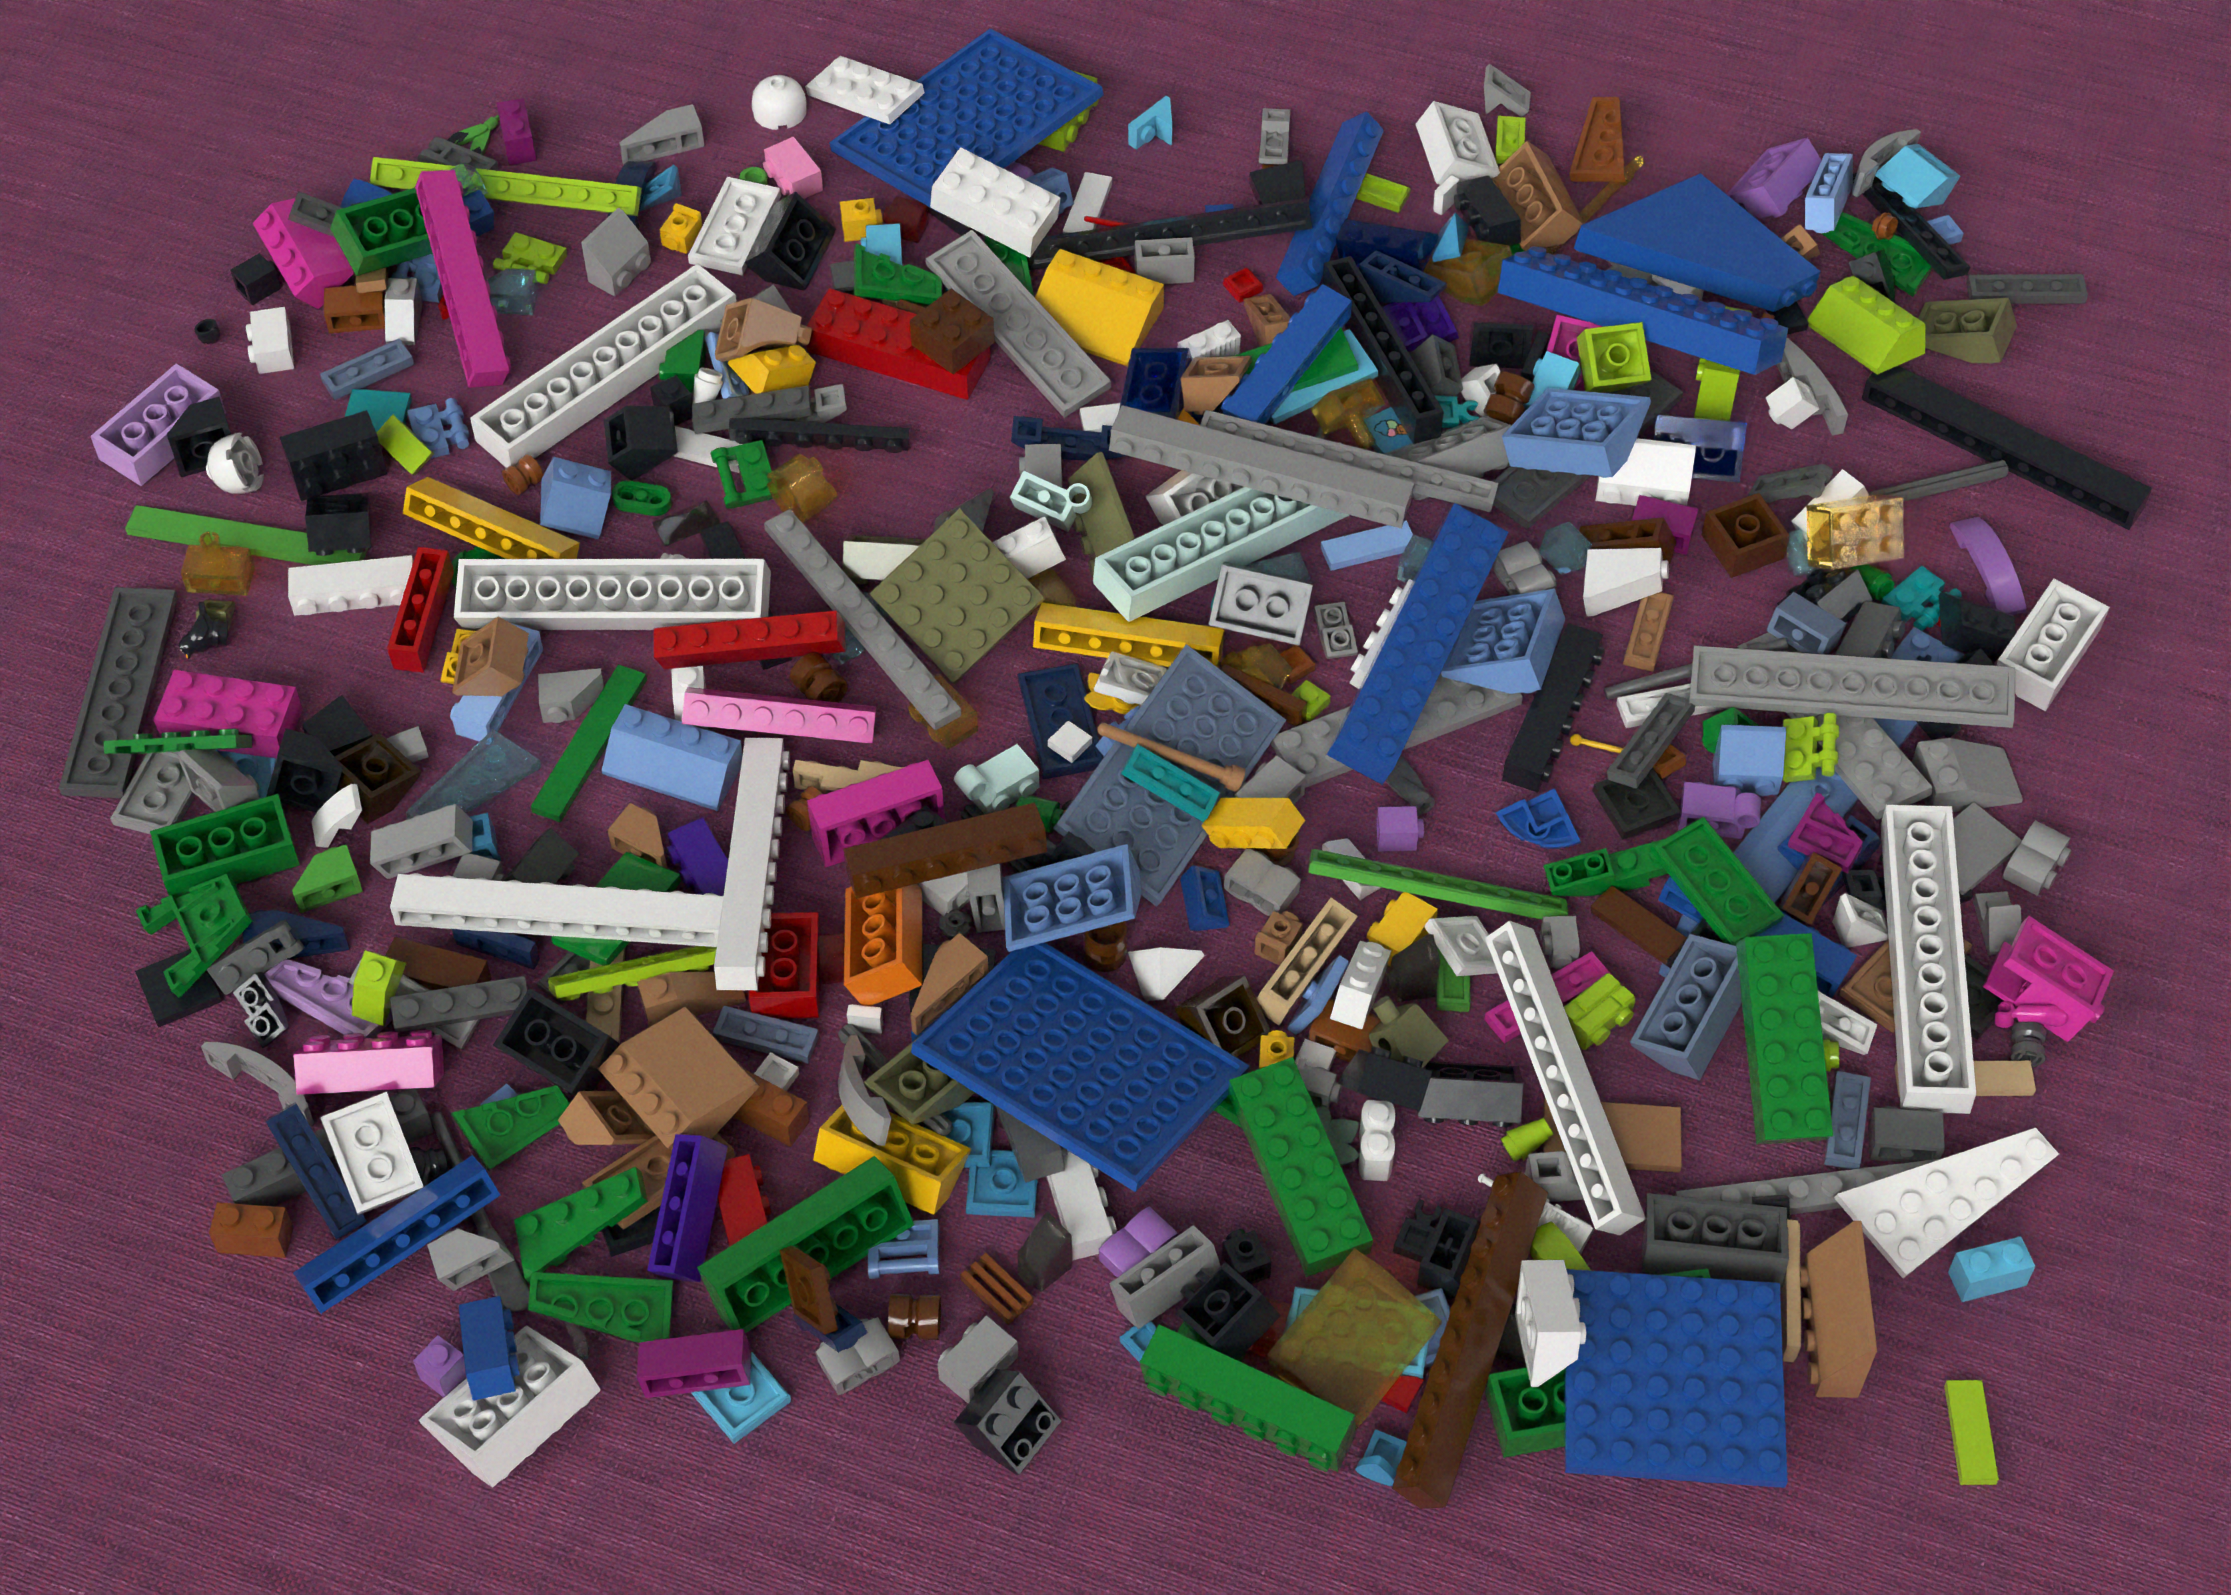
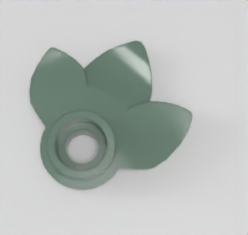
M1325 1105L1315 1108L1340 1166L1356 1161L1359 1158V1154L1351 1146V1143L1356 1137L1358 1122L1346 1119L1331 1120V1114Z

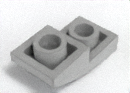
M1345 602L1314 606L1313 611L1326 658L1333 659L1357 655L1358 651L1353 627L1349 624Z

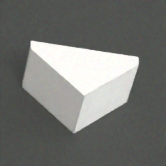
M1846 893L1840 896L1833 924L1842 945L1849 948L1888 940V925L1882 910Z

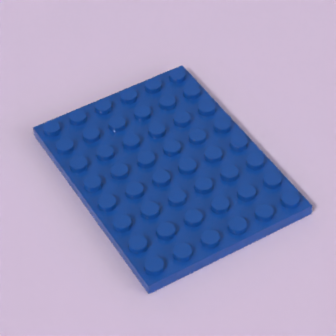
M990 28L915 81L923 84L925 93L891 124L866 116L830 141L829 144L831 151L930 207L932 186L960 147L1004 169L1104 96L1103 88Z
M1046 943L1012 951L913 1042L911 1053L1134 1192L1149 1179L1228 1096L1229 1080L1247 1074L1250 1065Z

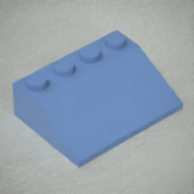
M1547 388L1502 435L1509 464L1511 467H1520L1527 470L1539 469L1550 472L1574 473L1576 475H1594L1602 478L1613 477L1628 461L1651 404L1650 397Z
M1555 589L1475 601L1441 671L1442 677L1509 694L1532 693L1536 690H1541L1565 622V616Z
M1129 845L1117 846L1003 877L1006 948L1010 952L1135 919L1142 892L1140 870Z

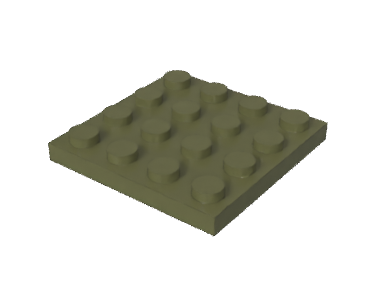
M960 508L870 593L877 603L954 684L1045 600L1039 591Z

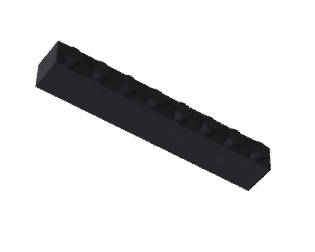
M1349 256L1324 262L1322 284L1352 300L1351 318L1344 326L1346 330H1351L1377 368L1378 377L1375 380L1412 443L1416 444L1441 437L1444 411L1353 258Z

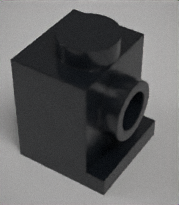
M1238 1229L1228 1234L1226 1241L1222 1243V1256L1225 1262L1251 1285L1270 1278L1272 1261L1266 1255L1255 1230L1246 1233L1244 1229Z

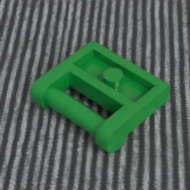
M763 440L730 448L720 447L711 451L712 462L717 465L726 495L723 498L726 508L733 509L778 498L777 487ZM736 460L745 489L744 493L737 492L728 461Z

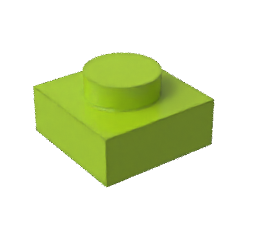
M1305 680L1291 694L1307 702L1306 720L1309 722L1330 704L1331 699L1329 694L1308 680Z

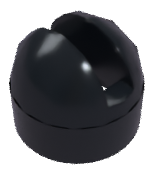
M214 319L202 320L194 328L195 334L202 343L214 344L219 340L220 329Z

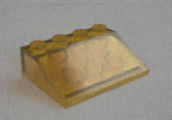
M1354 1248L1267 1356L1271 1371L1287 1383L1354 1414L1357 1430L1440 1327L1442 1320L1383 1267Z

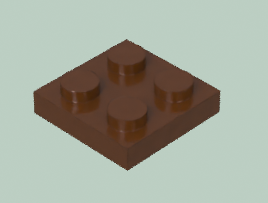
M793 1245L781 1249L780 1254L794 1314L824 1335L838 1330L835 1320L838 1310L835 1301L829 1293L830 1275L826 1266Z

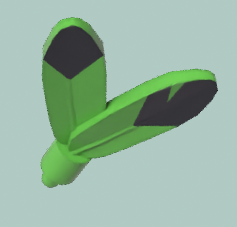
M499 115L491 116L483 124L453 134L447 141L459 146L473 141L470 150L484 155L489 144L491 131L499 125Z

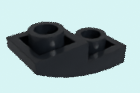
M263 972L255 973L233 992L249 1015L244 1022L262 1048L267 1047L289 1028L282 1005Z

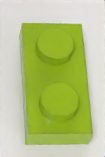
M1498 116L1495 151L1497 164H1503L1525 143L1526 118Z

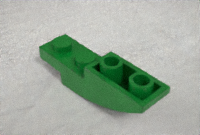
M1661 840L1608 854L1607 848L1543 865L1551 893L1556 896L1602 895L1611 886H1614L1621 892L1650 886L1649 879L1668 874L1650 852L1652 846Z

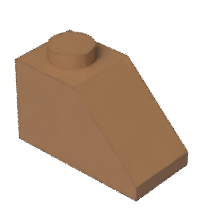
M629 803L608 829L611 848L622 854L629 852L667 869L657 816L648 808H640Z

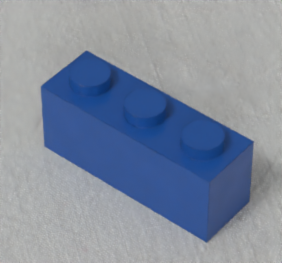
M501 1296L460 1304L459 1315L465 1371L472 1400L475 1401L515 1392L514 1377L520 1375L517 1355H511V1353L517 1352L514 1331L508 1332V1330L515 1329L511 1308L504 1309Z

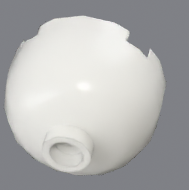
M785 75L766 77L758 83L753 91L752 111L756 122L763 127L778 130V126L787 125L788 129L802 122L806 116L807 101L801 85L791 77Z
M242 433L231 434L218 440L210 449L206 465L209 478L224 492L232 494H245L256 491L261 487L264 474L258 476V466L263 465L258 448L249 436L242 437Z

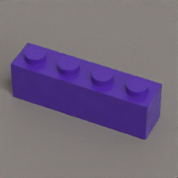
M703 817L668 832L670 846L666 847V851L672 864L678 863L682 869L679 872L686 888L692 887L694 892L700 895L712 893L724 896L728 859Z
M675 1134L647 1269L648 1272L671 1280L701 1281V1275L697 1267L705 1261L728 1148L727 1145L700 1135Z

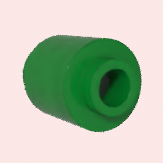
M1033 795L1028 797L1021 796L1016 807L1035 802L1045 831L1052 833L1054 831L1053 827L1064 813V810L1060 809V803Z

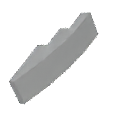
M1786 338L1782 362L1776 364L1784 383L1794 377L1808 385L1819 406V410L1812 415L1823 414L1832 436L1843 434L1848 413L1837 392L1822 371L1803 350L1789 338Z

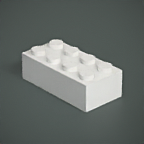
M960 147L933 184L930 207L1030 258L1057 220L1061 197Z

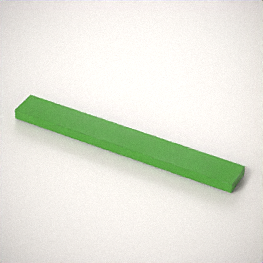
M138 505L135 506L125 527L127 535L309 565L364 560L368 548H365L366 551L362 553H347V549L334 550V554L319 556L316 555V552L308 551L307 533Z
M1311 849L1308 873L1541 920L1543 917L1568 916L1567 900L1563 898Z

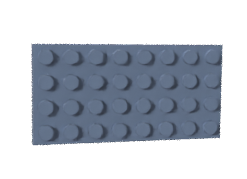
M1186 644L1124 730L1222 767L1225 765L1231 766L1232 764L1246 769L1244 782L1286 722V719ZM1115 741L1053 829L1063 837L1070 831L1075 836L1082 838L1089 846L1095 849L1094 853L1128 844L1140 870L1141 895L1157 907L1208 834L1201 826L1203 824L1202 821L1120 774L1134 747ZM1166 760L1220 792L1213 808L1220 798L1234 797L1235 792L1224 788V784L1219 783V779Z

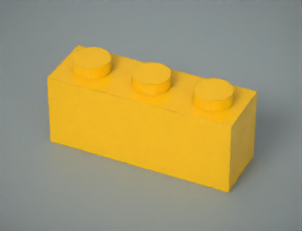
M1220 798L1201 826L1209 835L1210 841L1218 848L1286 849L1305 819L1289 798Z

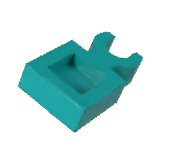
M1434 395L1444 411L1442 428H1454L1459 425V421L1465 424L1479 418V416H1471L1467 412L1468 410L1475 411L1478 402L1469 400L1463 404H1458L1457 396Z

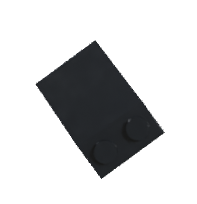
M369 493L307 497L305 520L309 552H316V555L325 556L334 554V550L347 549V553H362L366 551L365 548H371Z

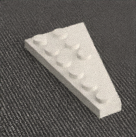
M2033 1128L1838 1193L1834 1198L1853 1221L1862 1222L1864 1234L1904 1279L2055 1159L2059 1153L2037 1128Z

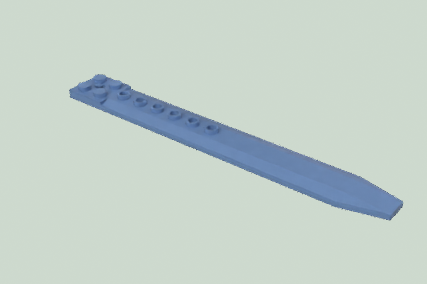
M1914 627L1893 652L1891 659L1956 663L1964 654L1951 647L1942 645L1941 641ZM1873 718L1899 748L1918 725L1916 721ZM1817 767L1816 779L1790 782L1762 816L1759 825L1749 832L1733 852L1775 904L1787 891L1798 872L1778 851L1777 846L1796 829L1816 792L1822 794L1826 805L1834 814L1838 813L1843 819L1859 800L1836 771L1833 776H1823L1821 774L1822 767ZM1682 915L1676 930L1687 937L1697 925V922ZM1662 963L1659 974L1666 978L1670 968Z

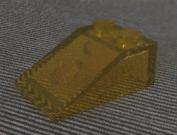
M1466 239L1461 257L1433 262L1434 247L1411 266L1446 282L1447 288L1444 291L1460 302L1482 306L1488 303L1491 297L1498 292L1503 259L1513 255L1508 245Z

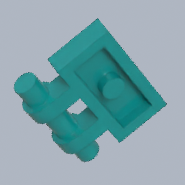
M1921 565L1882 599L1881 604L1900 607L1902 621L1906 623L1913 617L1916 619L1913 623L1914 627L1923 631L1927 627H1933L1939 621L1938 595L1944 590L1946 582ZM1953 588L1948 593L1962 597V593L1957 588ZM1929 602H1931L1932 604H1934L1931 608H1930V607H1927V608L1924 607V606L1927 605Z

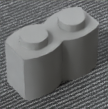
M1528 541L1500 550L1492 565L1496 576L1502 585L1506 587L1509 596L1556 588L1554 574L1550 570L1547 571L1542 565V557L1539 550L1533 548Z
M2035 820L2009 860L2002 878L2036 896L2039 895L2043 888L2049 890L2058 874L2054 869L2057 865L2063 867L2072 850L2067 848L2070 838Z
M1245 849L1225 874L1224 889L1234 897L1251 903L1260 912L1270 917L1273 911L1282 914L1299 893L1301 880L1292 869L1273 864L1264 853Z
M878 1317L871 1320H861L868 1333L858 1339L857 1343L851 1348L838 1353L822 1342L816 1351L817 1361L837 1395L856 1388L869 1378L892 1368L900 1361L899 1351Z

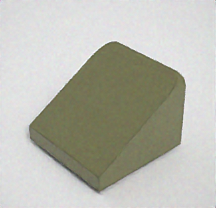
M205 600L206 611L211 619L220 618V621H228L229 630L235 610V602ZM199 608L196 611V620L199 616Z

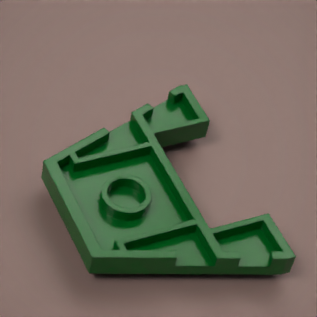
M227 874L189 888L190 893L178 898H174L172 895L162 898V904L152 908L144 905L136 909L143 928L150 935L176 918L180 924L192 952L163 971L171 991L178 998L194 984L253 922L234 881Z

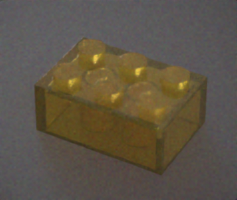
M1876 494L1806 505L1808 566L1834 570L1904 558L1903 497Z

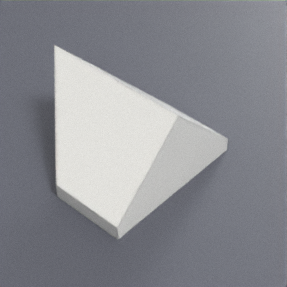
M1162 947L1128 952L1141 993L1146 1001L1163 1000L1205 956L1200 950Z

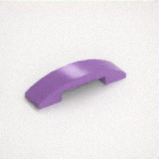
M1980 517L1951 522L1949 527L1961 549L1967 548L1987 586L1985 597L1990 606L2010 615L2025 613L2027 608L2019 579L2003 544L1993 529Z

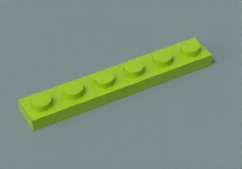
M693 946L548 978L549 990L557 999L569 1001L579 998L580 994L593 991V993L597 994L610 992L613 990V986L617 985L638 986L637 981L669 972L690 970V972L706 971L709 969V965L715 964L717 947Z

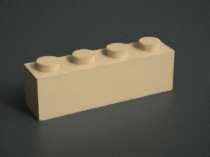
M1333 898L1328 900L1258 995L1256 1000L1264 1016L1278 1026L1281 1024L1308 984L1314 979L1358 917Z

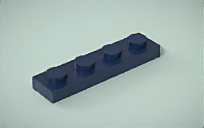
M296 1102L264 1120L336 1240L367 1222L363 1214H357L347 1187Z

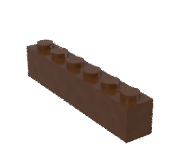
M1034 802L844 848L843 851L846 871L857 899L1047 852L1045 827Z

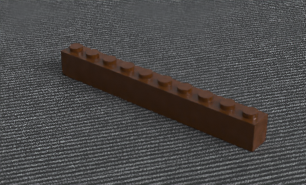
M1521 1171L1496 1175L1495 1181L1491 1186V1193L1485 1211L1481 1216V1223L1475 1241L1471 1246V1253L1465 1271L1461 1276V1283L1455 1301L1451 1306L1450 1315L1440 1339V1345L1433 1366L1429 1371V1378L1423 1396L1418 1404V1411L1412 1429L1407 1437V1444L1401 1462L1396 1470L1392 1489L1420 1509L1443 1508L1447 1506L1519 1285L1521 1261L1527 1260L1548 1196L1546 1190Z

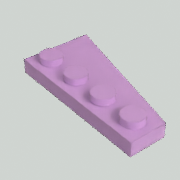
M288 959L270 968L264 974L278 997L344 1035L361 1033L364 1034V1038H375L393 1020L392 1009H390L385 1026L352 1016L353 985L348 983L350 978L340 975L330 977L322 974L321 969Z

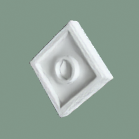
M1477 916L1432 918L1425 924V929L1456 976L1498 973L1485 937L1489 934Z

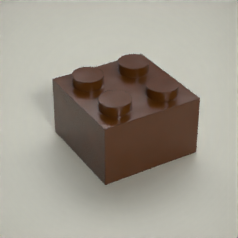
M952 288L910 320L911 345L953 375L995 342L994 318Z
M1760 493L1707 511L1701 533L1731 578L1784 559L1790 535Z

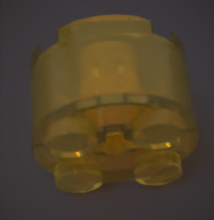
M797 454L767 475V478L772 480L767 484L768 489L778 507L783 512L791 509L802 524L826 509L837 498L836 490L830 483L826 482L821 474L823 472L822 465L815 457L808 459L801 454Z

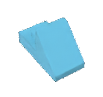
M1168 96L1163 97L1128 124V145L1137 150L1143 144L1150 142L1154 136L1172 145L1171 102Z

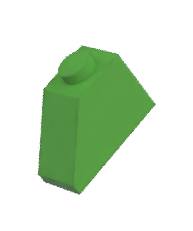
M346 844L329 848L322 853L314 855L292 890L300 913L363 892Z

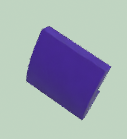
M1439 295L1430 302L1389 303L1382 307L1407 351H1414L1432 335L1447 342L1459 338L1457 330Z

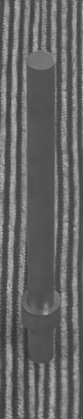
M1785 637L1762 644L1760 641L1750 643L1744 649L1783 651L1788 649V644ZM1692 663L1604 688L1605 697L1607 700L1691 677Z

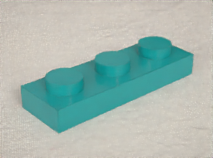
M1139 744L1133 748L1120 773L1202 822L1208 818L1220 794L1217 790Z

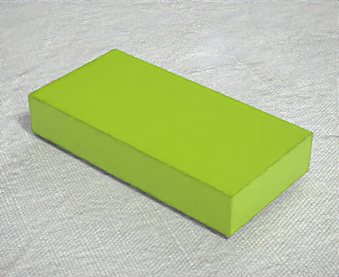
M1366 173L1355 199L1400 213L1410 196L1411 188Z

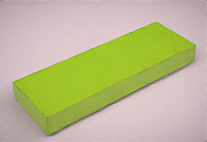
M1946 1380L1944 1388L1960 1485H1996L1999 1478L1982 1380Z

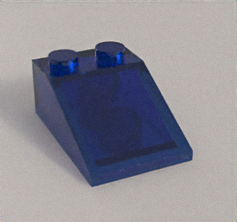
M1132 348L1120 408L1123 405L1177 420L1184 408L1181 377L1193 360L1190 349Z

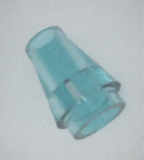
M1802 530L1789 532L1790 538L1787 546L1788 570L1792 571L1794 577L1806 575L1817 570L1816 563L1818 560L1805 539Z

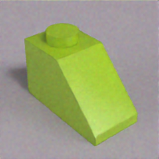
M365 950L353 983L352 1016L385 1026L391 1009L390 997L396 995L406 962Z

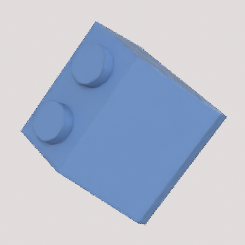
M553 457L542 477L540 525L599 539L611 496V471Z
M1721 725L1712 761L1714 785L1724 787L1735 786L1740 789L1741 793H1754L1760 796L1778 795L1784 771L1786 727Z

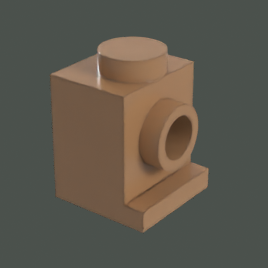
M1801 224L1781 238L1795 251H1799L1798 253L1807 261L1814 256L1820 255L1818 245Z
M1273 911L1261 932H1258L1256 935L1255 955L1281 965L1302 937L1303 924L1299 923L1298 917L1288 911H1284L1282 914Z

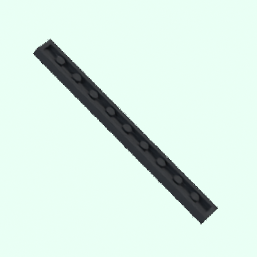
M1308 198L1046 236L1030 258L1027 257L1029 270L1047 268L1059 249L1096 261L1135 255V240L1192 237L1193 246L1312 229Z

